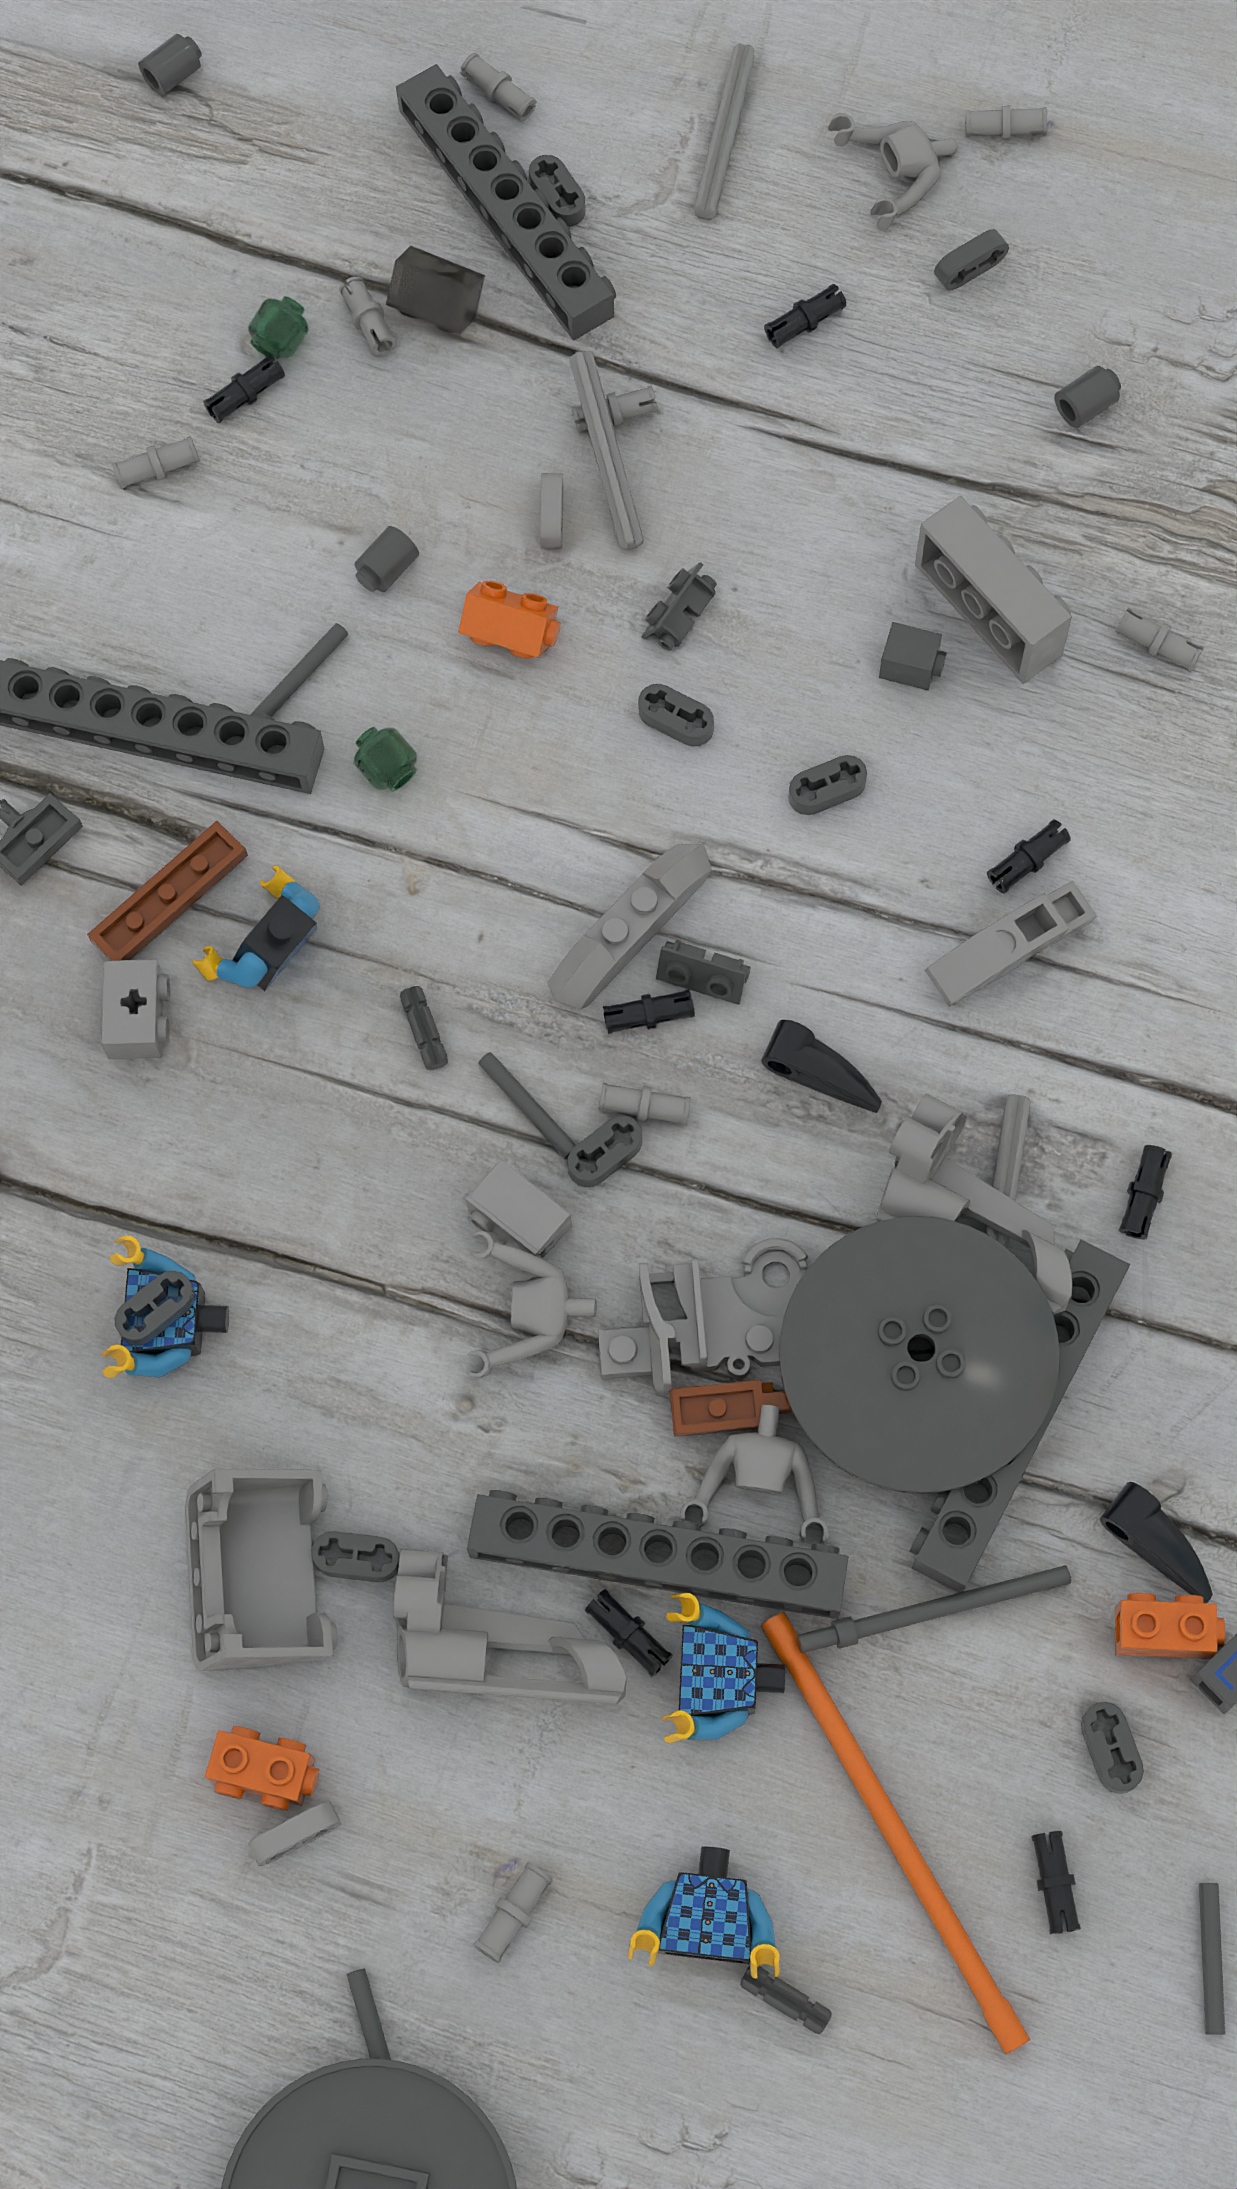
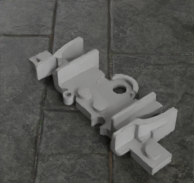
M769 1238L753 1245L744 1255L741 1262L745 1264L744 1277L731 1278V1276L700 1278L698 1259H691V1263L673 1264V1272L649 1274L648 1262L639 1263L643 1327L598 1331L602 1379L653 1375L655 1390L661 1393L669 1392L671 1390L669 1348H680L682 1364L690 1366L693 1372L715 1371L723 1362H728V1374L736 1380H741L748 1376L750 1360H753L760 1367L780 1365L779 1347L783 1318L789 1300L798 1282L807 1270L805 1259L808 1258L807 1254L800 1246L787 1239ZM771 1263L784 1265L789 1271L788 1282L779 1288L768 1286L762 1277L763 1270L767 1265ZM675 1283L679 1304L686 1319L664 1321L656 1306L651 1285ZM915 1338L907 1345V1351L911 1358V1352H914V1355L934 1353L932 1344L925 1338ZM741 1363L744 1368L737 1370L734 1368V1365Z

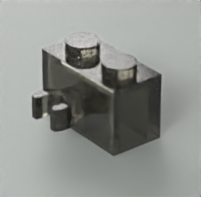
M410 245L395 260L386 305L399 310L404 316L420 318L435 324L438 329L444 332L461 335L476 317L485 275Z

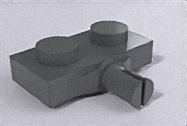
M50 793L35 808L23 814L16 811L5 799L0 800V819L9 826L4 837L0 840V867L22 886L83 827L80 819Z

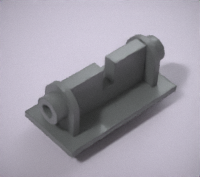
M700 562L689 571L682 568L674 576L667 587L672 591L671 595L665 603L661 600L658 601L645 618V621L650 625L641 636L643 639L655 633L659 636L657 642L662 648L671 651L673 647L680 646L695 623L683 611L687 609L694 616H700L716 594L714 588L717 583L708 575L700 577L697 574L704 564Z
M676 940L675 943L667 941L665 946H662L656 974L657 980L717 999L740 1004L744 983L746 984L751 970L750 966L744 965V960L734 959L714 952L712 960L709 961L704 959L705 949L682 943L680 940Z

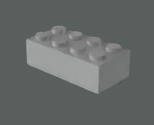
M960 495L921 523L915 560L916 567L1023 684L1063 655L1072 619L1068 605L1061 597L1053 596L1046 589L1039 573L1032 566H1025L1015 555L1014 548L1009 540L1003 535L998 536L989 527L985 515L977 506H970Z

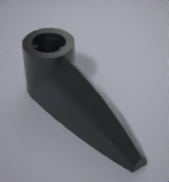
M786 1019L780 1020L777 1023L761 1059L765 1068L781 1077L830 1097L875 1113L878 1112L882 1103L881 1099L865 1077L848 1060L817 1040L814 1033L806 1026Z
M1127 1482L1100 1517L1101 1524L1114 1537L1191 1595L1202 1596L1204 1603H1208L1213 1595L1204 1568L1189 1541L1174 1522L1161 1510L1162 1506L1154 1495L1134 1482Z

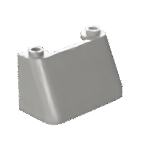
M213 1469L190 1486L186 1497L185 1515L192 1648L194 1663L198 1671H220L322 1661L333 1656V1650L337 1644V1629L335 1624L329 1621L325 1613H317L314 1564L311 1557V1523L318 1519L320 1512L326 1510L328 1503V1491L326 1485L322 1484L321 1470Z

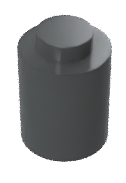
M175 34L140 60L138 66L149 86L157 94L164 96L201 67L199 58L202 56V53L191 37L186 36L184 38L180 34Z
M1095 366L1055 393L1056 407L1060 415L1070 426L1079 428L1119 401L1121 383L1111 369Z
M388 526L355 561L354 565L358 571L355 576L361 585L369 591L374 592L377 589L381 592H386L419 556L418 548L401 530Z

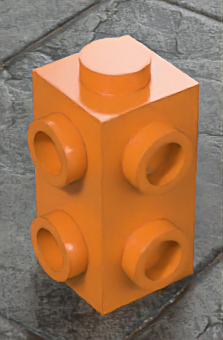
M496 581L478 582L466 594L458 633L470 636V640L479 645L493 646L495 644L508 648L511 654L520 658H539L549 646L554 647L558 639L561 623L555 620L559 606L547 603V599L538 594L524 593L520 595L507 591V587L504 584Z
M1132 1593L1127 1595V1600H1121L1115 1607V1655L1211 1659L1217 1653V1646H1224V1618L1217 1617V1604L1204 1603L1202 1596L1179 1595L1175 1596V1602L1156 1601V1595Z
M233 1726L231 1733L218 1730L205 1773V1778L209 1782L216 1784L215 1793L236 1799H242L244 1792L262 1796L261 1805L282 1811H288L290 1804L302 1806L305 1795L313 1796L320 1769L313 1767L315 1759L310 1753L305 1752V1744L280 1737L278 1738L277 1745L259 1741L261 1733L240 1726Z

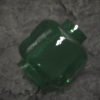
M284 296L281 301L275 298L264 300L248 324V332L252 337L250 344L264 356L271 354L275 361H278L279 357H292L309 331L308 322L302 316L305 309L287 296Z
M372 727L357 739L355 744L359 749L355 753L353 763L376 790L389 788L391 792H394L403 787L416 774L415 763L417 761V753L394 727L383 728L379 731Z

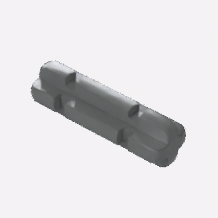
M420 986L404 989L400 993L404 1011L407 1013V1019L418 1049L421 1050L420 1053L425 1068L427 1070L441 1068L448 1063L447 1054L443 1044L440 1043V1035L430 1008L427 1006L423 989Z
M750 1966L748 1967L740 1983L743 1989L754 1996H757V1994L762 1995L764 2002L793 2020L797 2021L799 2018L804 2021L803 2026L812 2032L821 2034L832 2016V2012L817 2001L815 2004L809 2002L808 1999L810 1997L778 1977L772 1979L768 1976L770 1972L760 1966L757 1967V1978H753Z

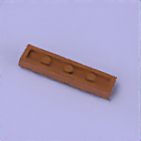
M215 821L87 934L90 942L110 961L131 960L248 856L246 848L218 821Z

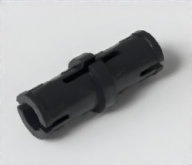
M831 284L827 289L807 301L800 299L793 304L792 310L765 324L764 330L769 341L774 337L776 338V340L772 341V345L779 348L805 330L810 333L817 329L820 321L840 309H844L846 307V299L842 291L835 295L839 287Z
M269 354L244 374L236 373L232 376L230 384L203 401L210 416L215 414L214 420L217 423H221L224 418L245 403L251 405L256 402L258 394L279 379L285 377L279 362L276 361L273 364L275 358Z
M1053 819L1028 841L1021 840L1015 845L1012 854L987 871L988 879L992 885L999 880L1000 884L996 886V889L1004 894L1030 871L1033 873L1039 871L1044 866L1043 861L1064 844L1071 841L1067 829L1064 828L1058 833L1057 829L1062 824Z
M687 989L682 992L652 998L650 994L641 995V1000L603 1006L607 1033L612 1034L613 1032L647 1026V1029L650 1030L657 1028L656 1024L695 1017L693 1000L690 999V990Z
M1154 1145L1144 1146L1135 1180L1129 1183L1127 1193L1130 1197L1119 1228V1232L1126 1234L1128 1237L1141 1240L1147 1239L1157 1202H1162L1164 1191L1161 1189L1172 1157V1153L1165 1151L1166 1149Z
M604 1589L597 1595V1601L608 1612L594 1599L588 1604L585 1612L590 1614L615 1638L613 1644L619 1650L624 1647L649 1672L648 1674L651 1677L655 1676L661 1670V1665L649 1653L663 1666L670 1661L673 1654L668 1652L643 1628L645 1622L639 1616L633 1618L609 1594V1591Z
M1062 1831L1049 1832L1052 1853L1048 1852L1045 1833L1033 1835L1031 1838L1034 1842L1041 1879L1037 1880L1038 1891L1044 1892L1050 1926L1049 1932L1050 1934L1063 1933L1060 1912L1064 1913L1067 1932L1080 1930L1081 1926L1078 1922L1071 1888L1076 1883L1074 1874H1069L1062 1839L1063 1833Z

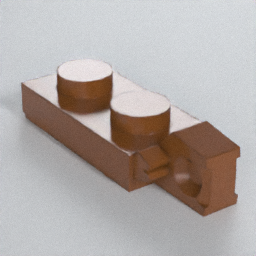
M761 1380L669 1390L674 1437L758 1429L762 1405L779 1407V1414L793 1413L785 1392H774L773 1382L761 1383Z

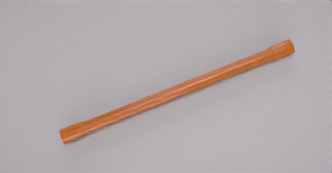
M782 1612L768 1619L761 1625L763 1632L779 1660L787 1667L981 2006L983 2016L1005 2055L1031 2039L1009 2001L1002 1996L807 1654L800 1652L797 1643L798 1634L786 1613Z

